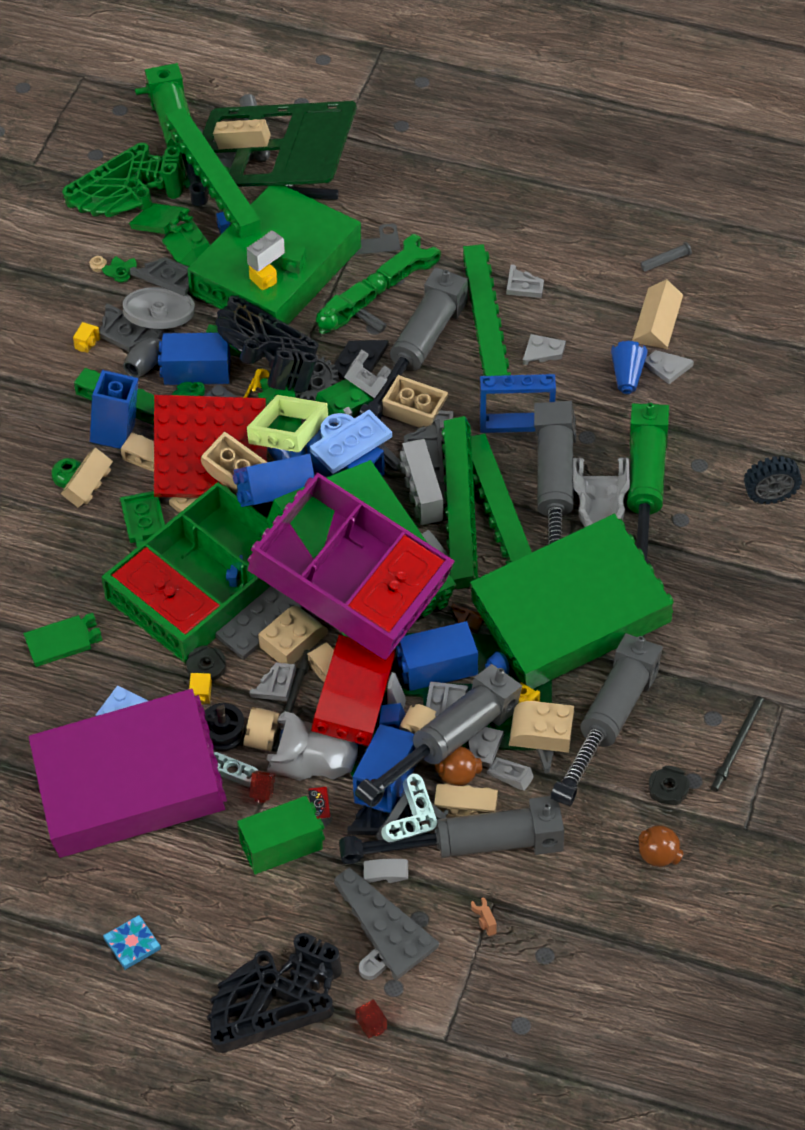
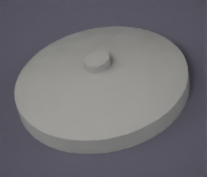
M149 287L136 290L127 295L123 301V314L126 319L146 328L166 329L177 327L191 320L195 312L194 301L188 294L183 296L163 287Z

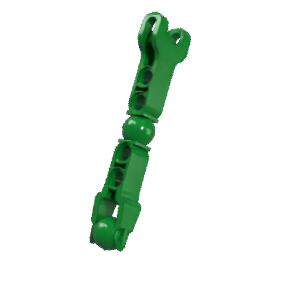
M412 234L406 238L403 244L404 249L380 266L376 273L370 274L366 279L356 283L341 295L336 294L317 313L316 323L319 327V333L325 334L347 324L350 318L360 309L371 303L376 298V295L382 294L386 288L389 289L391 286L396 285L415 270L432 268L439 262L441 250L436 247L421 249V237L417 234Z

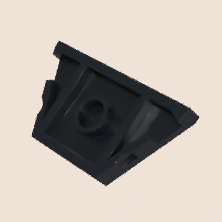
M348 341L334 363L335 370H338V376H341L343 380L346 379L344 377L349 366L361 349L368 353L363 367L372 373L388 348L389 341Z
M407 803L397 820L413 816L409 803ZM364 805L356 814V819L352 825L348 826L347 835L376 836L379 828L390 813ZM406 822V830L408 832H413L412 824ZM399 828L390 830L389 833L394 835L399 832Z

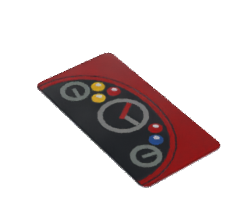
M327 787L309 788V799L315 805L317 819L330 818Z

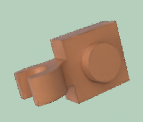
M484 897L481 898L482 906H476L474 901H471V910L481 916L479 918L481 929H485L488 936L496 934L497 923L489 906L487 907L486 899Z

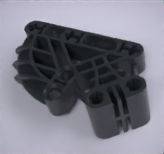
M230 296L227 306L217 312L218 318L215 320V323L218 327L219 335L241 352L240 360L242 362L254 364L263 357L269 361V367L272 369L267 384L271 388L285 390L287 386L288 391L291 390V387L294 391H307L317 363L316 353L319 344L243 298Z
M300 933L293 940L295 953L289 956V960L282 966L279 972H277L271 953L263 950L257 952L253 960L238 968L228 979L220 982L217 985L220 990L216 996L210 999L213 1006L211 1014L207 1016V1020L210 1021V1036L214 1050L218 1053H226L330 1018L334 1013L332 998L328 995V990L331 988L333 979H337L342 973L337 947L327 942L323 945L321 939L317 942L316 937L307 933ZM263 961L269 962L266 966L259 965ZM290 968H294V970H290V976L293 981L281 976ZM268 980H275L273 984H266ZM319 982L324 983V993L316 992L320 989ZM253 994L250 999L236 1003L239 998ZM274 996L290 1003L266 1011ZM301 1011H307V1012H308V1013L305 1014V1015H302V1016H299V1017H296V1018H293V1019H290V1020H287V1021H284V1022H279V1021H278L279 1019H281V1018H283V1017H286V1016H289V1015H292V1014H295V1013H298V1012H301ZM241 1014L238 1021L230 1023V1017Z

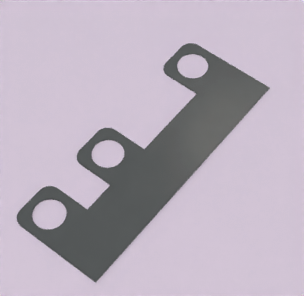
M396 224L380 225V238L362 239L361 248L354 255L401 250ZM390 226L394 229V232L389 235L384 234L383 228Z

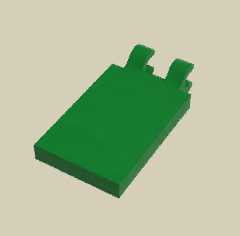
M152 203L151 207L140 212L129 225L131 229L161 234H167L169 231L178 233L182 227L176 224L180 221L188 223L193 219V216L188 215L190 211L188 208Z
M267 377L260 379L263 392L258 393V398H266V406L276 395L297 398L296 392L292 387L290 391H288L287 386L285 390L273 389L267 384ZM278 415L267 428L295 433L302 425V420L300 418Z
M154 491L120 497L130 543L136 542V547H138L165 525L159 497H154Z
M89 613L82 619L77 615L23 633L35 667L90 650V644L103 641L99 628L88 631V628L97 626L94 614Z

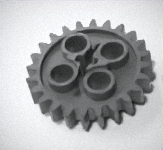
M316 354L317 363L310 381L311 390L305 392L295 391L296 397L315 401L318 392L338 383L339 376L338 370H335V364L331 365V360L325 362L324 356L318 359Z

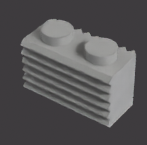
M270 231L263 238L247 247L248 265L258 272L284 254L283 237L274 231Z

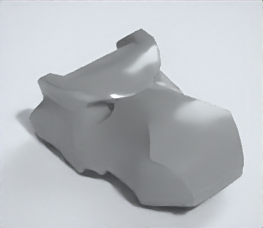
M619 457L618 476H583L584 459L573 458V488L580 497L579 518L584 527L614 513L618 519L623 520L625 513L623 498L630 488L629 457Z
M285 711L278 717L279 728L284 730L277 754L267 755L266 760L269 761L268 773L302 781L312 776H324L334 780L352 772L358 753L357 743L312 732L313 723L302 721L298 716Z

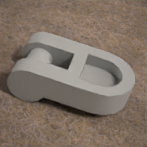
M376 948L359 963V974L366 980L375 979L389 968L385 966L383 957Z

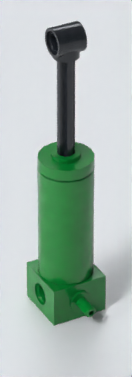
M178 63L145 69L146 87L135 89V94L148 95L152 110L156 109L167 148L170 146L179 147L178 143L173 141L170 131H166L164 126L166 121L165 114L184 107L191 117L184 95L183 78ZM181 153L190 182L191 203L195 206L205 205L208 202L207 187L203 186L199 176L195 174L192 164L189 165L186 155Z
M632 403L629 461L630 488L627 491V506L631 511L638 514L636 547L643 551L646 563L651 564L647 559L650 514L657 513L663 506L669 405Z

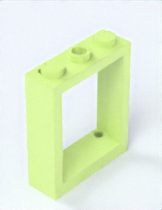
M276 395L247 427L249 444L300 452L320 430L322 422L328 417L327 403ZM278 415L306 419L295 433L267 428Z

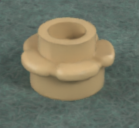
M95 256L89 263L93 271L102 272V268L107 264V261L102 256Z

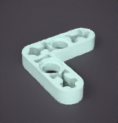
M214 752L218 760V771L222 777L247 787H254L259 783L260 776L257 768L221 753ZM231 766L238 768L235 773H229L227 769Z
M411 774L403 780V788L413 816L386 824L382 828L381 834L387 842H395L424 834L435 829L437 826V819L424 781L418 774ZM410 782H415L416 786H411ZM417 798L424 802L423 808H419L416 805ZM424 820L429 821L430 823L429 825H419V823H421ZM406 822L412 824L413 832H408L406 830ZM399 828V832L394 835L389 833L390 829L396 830Z

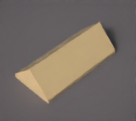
M667 279L648 288L632 341L643 345L668 349L683 294Z

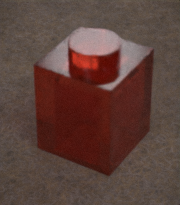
M254 771L251 778L249 798H254V801L266 803V800L269 801L273 797L276 773Z
M374 999L355 1009L356 1020L368 1038L379 1036L387 1029V1018Z

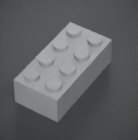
M425 439L402 443V451H400L402 462H400L401 472L406 475L404 477L406 488H410L411 491L409 492L410 502L415 504L413 508L415 518H419L421 525L443 521V497Z

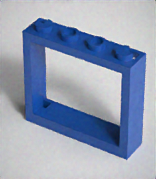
M555 374L480 376V433L536 432L534 413L486 414V394L549 392V402H555Z

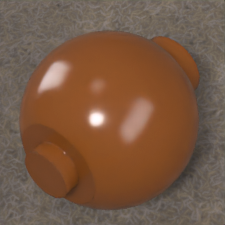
M459 747L442 762L436 764L435 769L446 784L464 786L470 783L476 774L481 773L482 762L480 758H475L469 749Z
M657 825L642 831L639 835V852L648 864L664 867L671 863L676 865L682 859L683 850L680 849L679 838L672 829Z

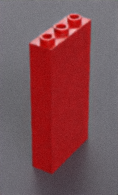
M339 635L314 715L311 731L369 746L396 649L384 660L352 638Z

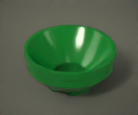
M64 458L56 462L51 471L53 482L57 486L65 488L81 465V462L74 458ZM65 464L72 465V468L69 470L62 469Z

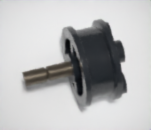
M218 703L205 710V720L207 721L210 731L209 735L215 750L226 751L234 749L243 741L245 736L244 716L239 708L229 703Z

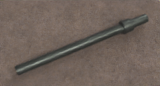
M304 650L302 659L297 664V674L284 712L292 713L304 674H307L309 669L308 653L311 652L310 650ZM278 728L272 750L275 752L278 751L280 728Z
M757 696L722 766L717 769L715 773L716 778L711 786L712 791L718 792L722 782L727 779L729 775L728 770L764 701L762 697Z

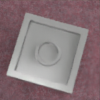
M361 349L349 366L344 378L375 398L386 383L391 369L383 366L377 376H375L363 367L368 353Z

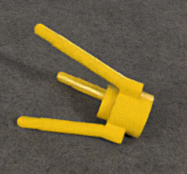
M266 369L256 370L255 376L252 378L251 384L243 398H247L251 390L254 392L257 387L262 388L260 379L267 377L268 380L270 375Z

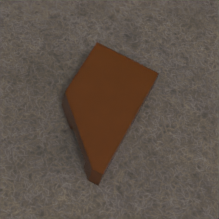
M452 603L451 610L457 623L467 621L470 631L478 633L484 622L480 614Z

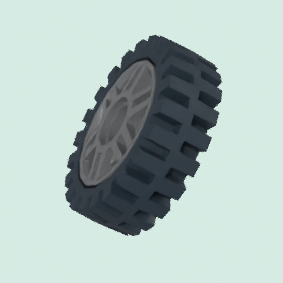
M774 456L772 460H769L768 457L765 458L764 462L760 460L757 462L758 465L753 464L751 466L752 469L749 468L744 475V484L749 498L759 504L764 502L765 504H770L771 501L775 504L777 500L785 501V497L789 499L791 494L795 495L797 493L796 490H799L801 488L800 485H802V478L797 463L788 457L784 458V456H780L778 459L777 456Z

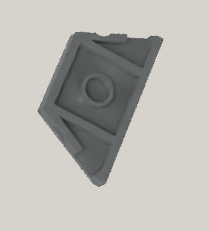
M164 257L145 263L144 268H130L131 275L180 295L186 296L189 289L188 266Z
M108 303L106 304V311L100 329V338L129 352L143 339L148 337L159 339L163 337V330L136 325L126 319L122 310Z
M437 419L432 425L423 426L416 432L405 435L404 443L425 439L436 478L444 484L440 419Z

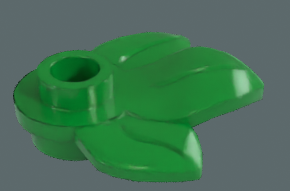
M115 256L111 264L104 266L102 271L106 276L113 277L117 282H126L131 276L130 268H137V262L135 258L124 262Z
M183 382L177 385L178 390L172 393V395L203 396L205 394V386L201 382Z

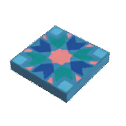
M140 915L103 935L105 942L124 970L161 950L160 944Z

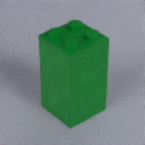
M307 796L237 821L239 842L254 875L323 849L325 836L322 830H324V825L321 818L317 819L315 805L313 802H309Z

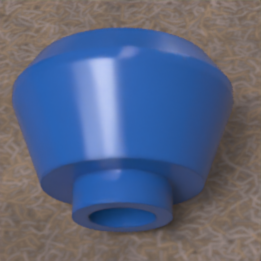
M497 651L487 659L485 668L493 664L497 668L504 669L507 675L509 674L510 666L503 653Z

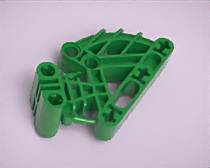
M138 143L65 186L62 193L66 206L69 208L77 207L80 213L91 212V215L95 217L103 214L106 217H112L136 207L141 210L151 207L150 188H165L167 197L171 199L178 198L182 194L183 181L186 178L181 151L178 146H170L165 150L163 156L150 155L149 147L146 143Z

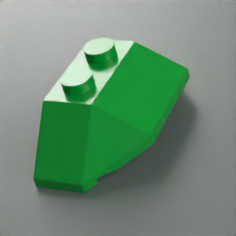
M193 220L188 223L182 222L177 224L182 229L178 233L169 231L162 240V243L174 260L188 267L210 246Z
M344 379L318 392L315 401L327 403L328 416L337 413L344 414L343 409L349 406L352 411L351 416L354 418L359 415L362 405L364 403L368 404L374 398L349 380Z

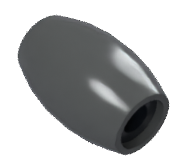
M148 337L143 339L129 351L123 364V368L129 376L141 377L158 364V355L162 353L159 352L160 340L158 338Z

